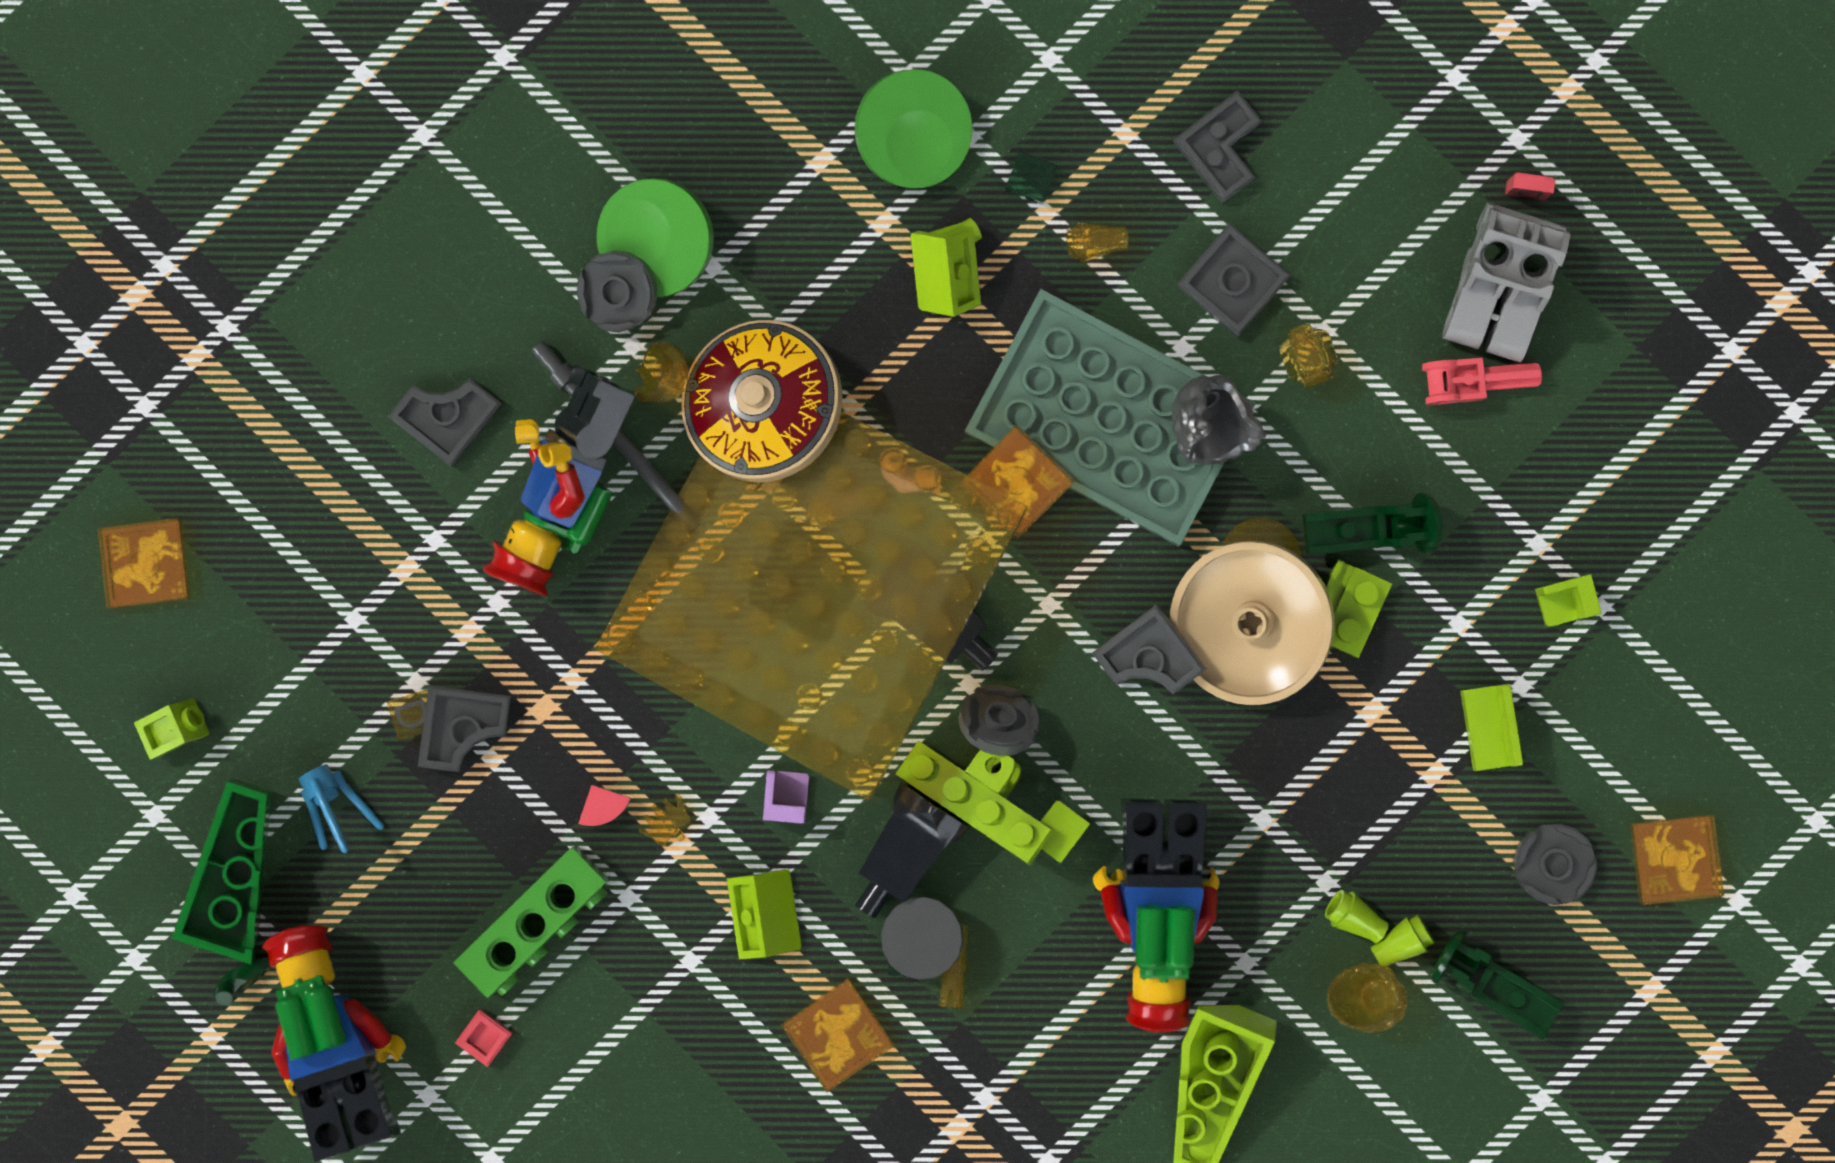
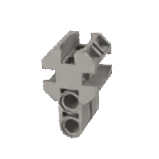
M1487 202L1476 226L1477 234L1472 248H1468L1463 263L1460 282L1444 325L1442 339L1478 349L1491 319L1493 322L1486 339L1484 351L1521 363L1530 344L1539 316L1550 300L1554 289L1552 282L1558 266L1562 267L1571 234L1566 231V226ZM1502 242L1506 245V251L1502 257L1490 260L1484 256V251L1490 243ZM1541 254L1545 257L1544 265L1538 271L1528 272L1523 268L1524 261L1530 255ZM1501 294H1502V297H1501L1500 303H1499V305H1498V308H1497V309H1494L1495 306H1496L1497 300L1500 298V296H1501Z

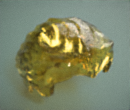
M1361 963L1335 976L1329 985L1326 1000L1331 1015L1339 1023L1356 1031L1372 1033L1388 1030L1403 1019L1408 995L1405 992L1404 986L1398 982L1396 973L1391 968L1378 964Z

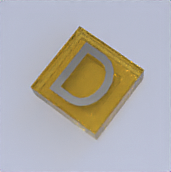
M428 690L387 701L398 741L422 734Z

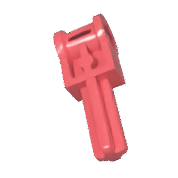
M1483 358L1440 360L1422 364V371L1427 372L1429 396L1425 398L1426 405L1481 401L1487 398L1486 391L1538 387L1542 381V370L1538 363L1484 367Z

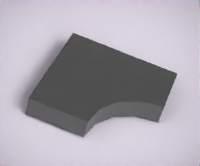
M469 378L457 389L445 393L426 392L412 385L387 417L453 468L503 404Z
M1156 604L1092 653L1116 686L1129 679L1147 678L1161 683L1174 694L1207 670L1159 604Z
M429 686L418 767L459 772L464 756L475 744L492 737H505L511 696Z

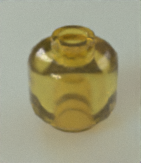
M1311 324L1301 325L1288 331L1289 338L1279 348L1288 378L1292 382L1301 383L1302 387L1315 386L1333 377L1332 371L1338 365V358L1329 333L1323 329L1312 330Z

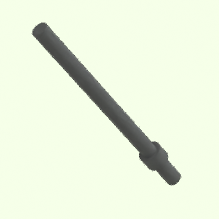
M541 341L531 352L552 374L549 378L558 389H565L572 397L576 388V384L569 380L573 368L568 362L563 364L544 341ZM619 429L612 444L690 533L694 532L703 522L627 435Z

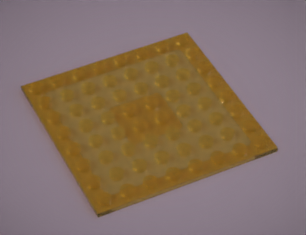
M841 412L837 429L824 451L801 471L780 480L749 482L735 479L717 470L700 455L678 495L683 511L681 513L675 512L672 509L669 511L597 643L595 650L855 794L871 801L1029 507Z

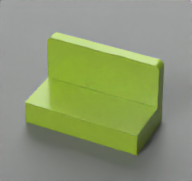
M961 225L941 234L923 231L911 233L919 309L955 317L980 306L981 298L973 227Z
M1510 684L1460 691L1473 771L1522 766L1523 760Z
M789 869L727 878L739 960L770 957L801 949Z

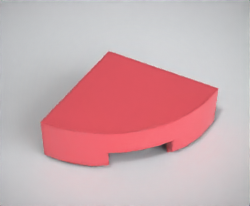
M591 785L578 824L597 826L614 820L627 808L631 797Z

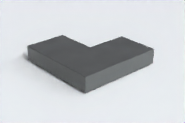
M1238 90L1173 140L1176 147L1222 205L1255 179V176L1233 150L1232 146L1261 125L1262 121Z

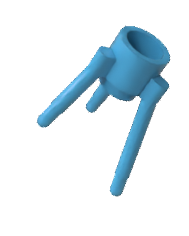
M324 764L305 773L298 779L304 789L300 793L307 804L315 835L322 850L327 849L328 844L318 812V806L321 807L341 852L347 853L349 850L344 835L329 805L330 801L339 796L337 788L349 798L378 830L384 828V824L348 785L340 770L332 773L329 766Z

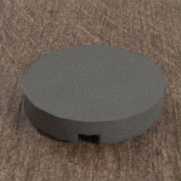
M615 250L596 255L589 261L578 277L576 295L581 311L593 323L597 324L595 326L604 331L619 333L637 328L650 317L656 305L658 288L654 274L644 260L630 252Z
M997 684L983 685L976 688L975 693L967 695L963 699L958 722L961 733L970 744L983 752L1003 756L1016 755L1023 752L1036 741L1041 717L1038 707L1031 700V703L1023 698L1024 693L1015 688Z
M1554 823L1540 825L1526 833L1517 845L1513 865L1515 877L1523 891L1534 900L1550 905H1561L1575 901L1587 892L1594 882L1597 861L1591 848L1592 845L1587 837L1576 828Z
M927 897L908 899L896 906L885 919L881 933L883 953L889 964L902 975L918 980L934 979L943 975L958 961L964 944L963 927L954 911L943 902Z

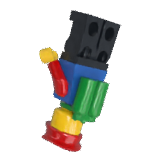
M576 364L569 377V380L576 384V388L567 408L556 417L555 431L549 429L545 439L540 443L538 422L533 419L516 421L515 436L517 444L530 443L531 447L527 451L533 467L521 496V502L530 510L524 511L523 517L525 520H516L512 523L504 543L493 540L494 555L492 561L483 567V571L492 577L544 597L548 596L546 584L553 575L551 567L561 547V543L564 544L562 549L571 551L573 554L577 553L581 545H588L597 530L613 494L612 491L598 482L606 463V459L602 456L611 448L635 395L611 379Z
M1121 798V814L1123 816V871L1116 869L1111 874L1110 880L1106 875L1107 868L1104 865L1093 876L1095 887L1101 891L1106 919L1118 939L1129 944L1131 950L1136 953L1132 991L1127 995L1129 1012L1126 1014L1125 1019L1133 1026L1145 1031L1156 1033L1177 1031L1187 1027L1192 1020V1016L1189 1014L1191 1000L1189 995L1186 994V979L1189 978V969L1193 966L1194 944L1202 942L1216 921L1217 889L1220 882L1212 867H1210V879L1202 882L1201 874L1207 805L1202 800L1164 799L1165 840L1162 841L1163 803L1159 799Z
M305 925L280 931L267 939L262 946V949L268 953L270 967L277 970L282 987L276 990L278 1001L275 1007L280 1025L277 1029L271 1053L289 1093L292 1096H297L296 1092H298L314 1162L402 1134L397 1118H393L383 1081L377 1069V1062H386L390 1054L393 1056L394 1061L397 1062L406 1049L404 1040L397 1035L390 1034L379 1018L357 999H350L348 995L333 996V989L327 986L335 979L334 969L329 956L333 951V946L326 936L328 926Z

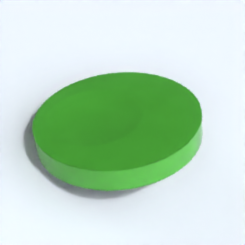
M902 70L883 77L866 92L856 113L855 139L862 159L876 176L895 186L924 188L944 181L962 164L971 144L972 119L964 97L946 78L926 70Z
M650 178L632 182L613 194L601 212L597 226L599 255L616 250L630 252L644 260L654 274L658 288L657 297L672 295L690 287L706 270L712 256L714 234L710 216L700 199L688 188L677 182L661 178Z

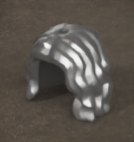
M1223 375L1195 377L1180 389L1172 407V429L1177 437L1179 453L1189 464H1223L1229 459L1240 457L1243 452L1255 451L1256 447L1261 444V439L1266 437L1261 422L1253 416L1251 404L1241 396L1235 384Z

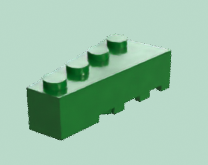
M235 778L227 781L171 939L248 964H252L257 958L271 790Z

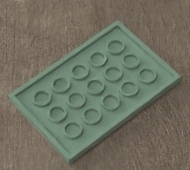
M1040 289L964 431L965 434L995 449L1015 427L1019 428L1072 479L1066 486L1067 488L1178 547L1183 542L1223 464L1218 463L1211 465L1189 464L1179 453L1177 437L1172 429V407L1178 392L1190 380L1203 374ZM1244 397L1251 404V407L1253 409L1256 402Z

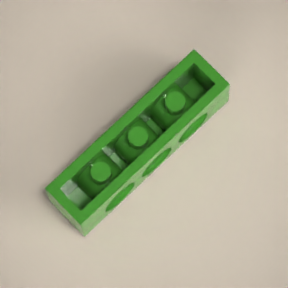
M577 845L571 847L453 963L486 998H489L496 992L501 996L505 995L520 980L515 973L525 963L532 968L549 952L544 945L555 934L562 939L579 922L574 917L577 912L585 905L590 910L593 909L608 894L603 887L610 879ZM560 884L569 885L574 890L575 900L569 907L561 906L555 900V889ZM530 913H537L543 917L545 930L541 935H533L526 929L525 920ZM500 942L510 943L514 947L516 956L511 964H504L498 960L496 948Z

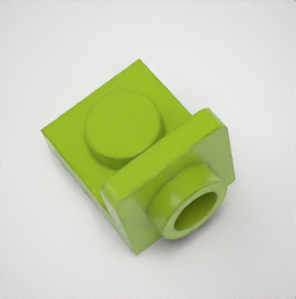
M193 698L167 705L134 722L150 760L161 757L189 742L209 735L203 713Z

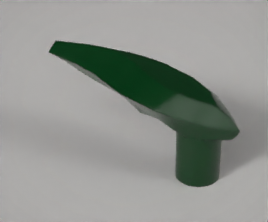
M269 957L256 959L252 964H242L225 974L218 981L213 996H216V1002L221 1006H227L232 1002L235 992L241 991L257 982L272 968L269 965Z

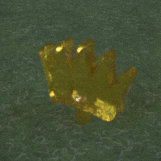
M681 795L675 796L677 807L671 804L667 798L662 800L665 804L666 812L658 808V805L653 804L651 809L654 810L658 821L652 819L649 815H644L643 819L648 822L651 830H645V828L640 827L638 831L655 840L660 846H666L673 835L679 842H682L686 837L680 829L692 823V819L686 810Z

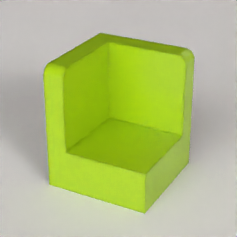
M1591 574L1535 589L1543 620L1547 627L1602 614Z
M1055 801L1040 821L1053 831L1042 850L1061 863L1090 823L1061 801Z

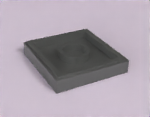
M1229 223L1176 286L1238 338L1291 275Z

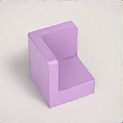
M767 771L763 820L805 823L809 775L807 773Z

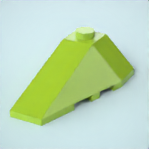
M1206 1005L1197 1007L1182 1040L1173 1163H1219L1275 1043L1276 1020L1240 1005Z

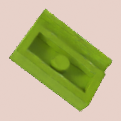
M1338 559L1325 584L1334 611L1335 627L1331 647L1359 658L1392 583Z

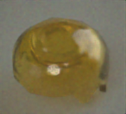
M666 341L652 343L645 352L642 365L636 368V372L643 379V385L636 387L633 390L634 394L641 403L673 402L685 391L687 385L688 367L683 351L674 343Z

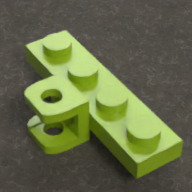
M918 740L896 772L898 777L1030 866L1053 833L1050 828L1007 800L1018 783L1022 772L1021 766L1008 755L998 756L980 750L968 768L963 771ZM1001 764V769L997 773H993L994 767Z

